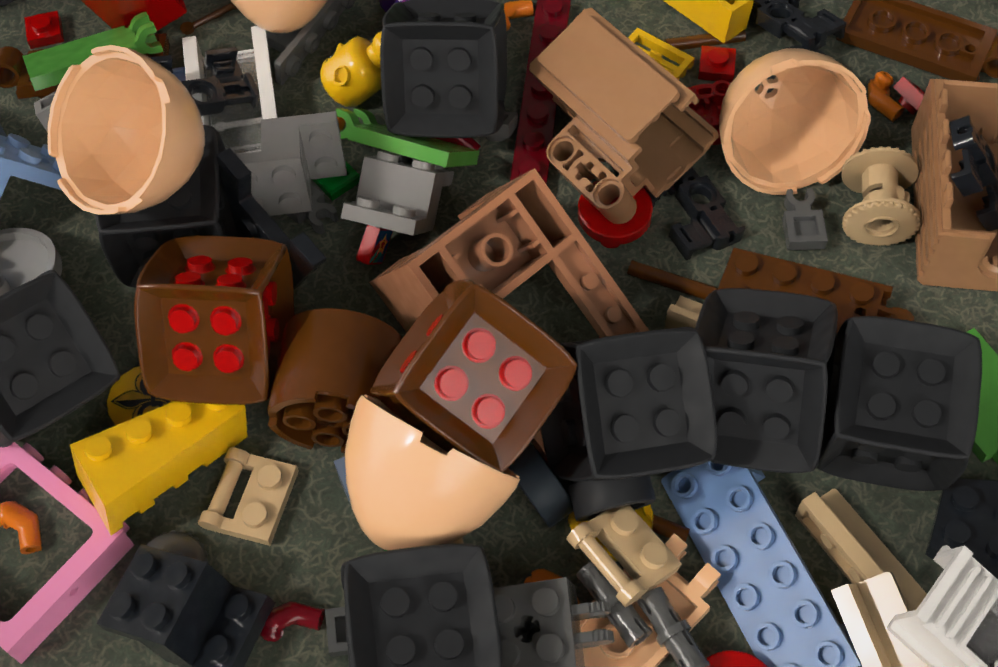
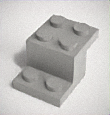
M336 111L261 119V151L236 154L252 172L251 194L269 216L312 211L311 179L347 175Z
M378 151L377 156L364 157L356 201L343 203L341 218L412 236L432 231L435 225L442 187L451 185L454 171L417 159L409 161L410 157L393 152Z

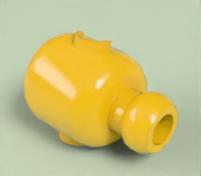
M382 31L374 36L372 43L366 38L358 36L349 40L346 44L339 43L336 51L323 62L320 70L321 83L335 102L345 107H356L382 88L380 66Z

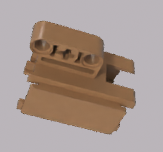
M593 8L584 9L530 63V72L553 95V101L559 109L571 119L549 143L546 150L547 158L558 172L613 224H623L632 219L637 209L633 196L643 186L657 198L664 190H668L685 174L720 136L714 127L688 106L691 102L695 105L699 101L695 93ZM601 162L609 164L619 176L616 177ZM593 179L599 181L595 186L590 182ZM618 198L615 203L610 204L614 199Z

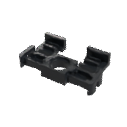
M754 0L751 11L757 14L756 24L779 39L786 35L791 36L802 44V49L818 50L826 45L827 36L831 34L839 39L844 38L846 22L826 9L818 11L817 16L813 18H805L804 12L798 9L800 0Z
M236 47L206 50L204 65L206 70L212 71L213 76L181 81L191 96L195 93H204L211 98L210 101L201 102L192 96L201 116L223 113L224 107L229 105L251 103L253 108L257 106L259 90L251 74L245 73L243 79V73L236 60L238 53ZM171 55L149 57L173 73V58Z
M970 115L949 122L953 147L955 151L962 149L963 160L958 162L961 170L951 174V178L963 197L981 192L983 187H986L988 195L982 197L985 204L983 205L984 209L976 211V216L986 231H994L998 229V165L984 137L977 133L971 122Z
M693 167L657 198L643 186L651 198L653 207L655 202L660 200L662 194L666 196L667 192H669L670 195H673L677 191L675 197L689 215L691 221L690 224L684 226L681 223L671 226L669 238L685 260L691 259L693 252L711 246L713 241L712 248L714 250H721L742 239L745 226L738 228L724 210L726 200L708 176L700 177ZM701 194L706 196L710 202L708 204H699L691 196Z

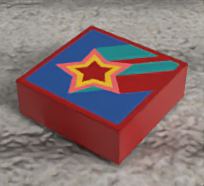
M367 225L356 256L357 261L367 265L382 264L393 231Z

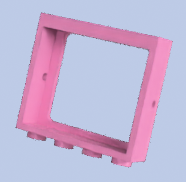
M15 442L8 447H0V483L16 468L20 469L93 530V533L82 547L11 620L6 622L0 621V647L20 664L30 656L134 546L126 534L130 527L125 522H123L124 527L111 536L85 489L82 488L77 493L69 487L72 480L57 466L53 465L48 470L41 464L44 457L27 442L22 447Z

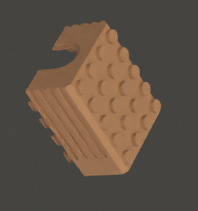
M930 79L911 128L912 157L915 158L919 167L918 177L913 183L914 206L921 214V225L915 234L917 281L922 285L998 292V229L986 231L976 216V211L984 209L983 205L985 204L982 197L988 195L986 187H983L981 192L963 197L953 182L951 174L961 170L958 162L963 160L962 149L955 151L953 147L949 124L950 121L970 115L974 128L979 135L984 137L998 165V83Z

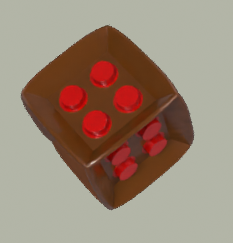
M186 236L169 240L158 248L139 274L134 299L135 330L143 383L149 395L177 402L223 405L254 404L270 399L284 328L287 321L295 316L292 266L285 244L273 240L250 237Z
M463 279L449 283L444 291L425 308L383 365L370 392L375 394L385 406L402 420L422 431L426 438L446 452L454 448L475 460L503 472L522 454L554 410L573 379L577 362L559 342L511 304L490 290L475 284L473 281Z

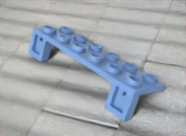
M707 462L691 468L672 471L661 479V483L685 527L690 529L689 535L705 564L708 562L721 574L717 586L756 658L761 660L767 667H862L846 626L838 622L759 486L758 482L765 478L762 470Z

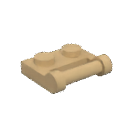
M230 447L224 458L226 466L208 510H204L201 513L198 525L207 530L271 546L299 470L296 465L252 455L242 449ZM242 469L252 471L234 518L224 517L223 515Z
M630 505L602 512L590 521L576 526L566 538L575 550L580 548L615 588L618 592L616 598L625 608L674 575L682 565ZM596 537L602 542V544L608 549V551L615 557V559L633 578L632 581L617 565V563L610 557V555L603 549V547L597 542V540L595 539Z

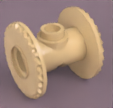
M879 146L878 148L871 147L870 149H863L862 152H856L855 155H851L845 161L842 167L843 183L852 191L862 193L864 198L862 202L849 208L842 219L843 230L851 240H856L857 243L866 245L890 246L891 244H898V242H904L906 239L912 238V235H915L919 230L921 214L914 205L909 203V192L904 191L916 181L919 174L918 163L910 153H906L905 150H899V148Z

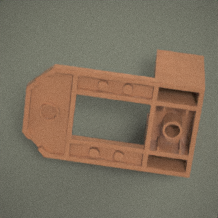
M535 168L484 195L458 215L460 219L458 223L426 247L399 259L369 282L407 333L425 308L451 282L468 279L503 299L548 264L600 338L649 331ZM540 428L531 443L550 467Z

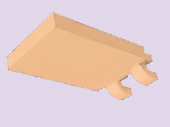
M674 533L665 545L680 561L687 554L685 549L688 545ZM707 562L690 583L676 572L657 587L663 588L676 613H678L682 620H687L692 630L710 611V606L703 598L717 586L721 574ZM623 569V572L632 581L633 578L628 574V572L625 569ZM637 601L632 605L648 627L651 628L652 633L643 642L631 649L628 648L617 629L607 617L580 620L581 632L606 629L613 631L614 642L612 644L583 648L585 667H658L669 655L666 647H660L656 640L658 634Z

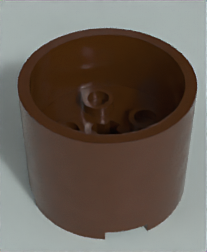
M313 309L298 313L290 318L284 328L267 409L269 415L268 426L281 438L295 445L310 450L313 448L314 443L327 447L341 446V453L345 454L350 423L357 401L361 395L364 396L365 394L378 399L375 394L370 392V389L373 387L383 365L403 339L402 336L393 327L375 317L345 309Z

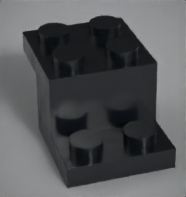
M140 544L97 624L108 632L141 642L165 661L180 667H244L276 602L268 595L233 586L207 562Z

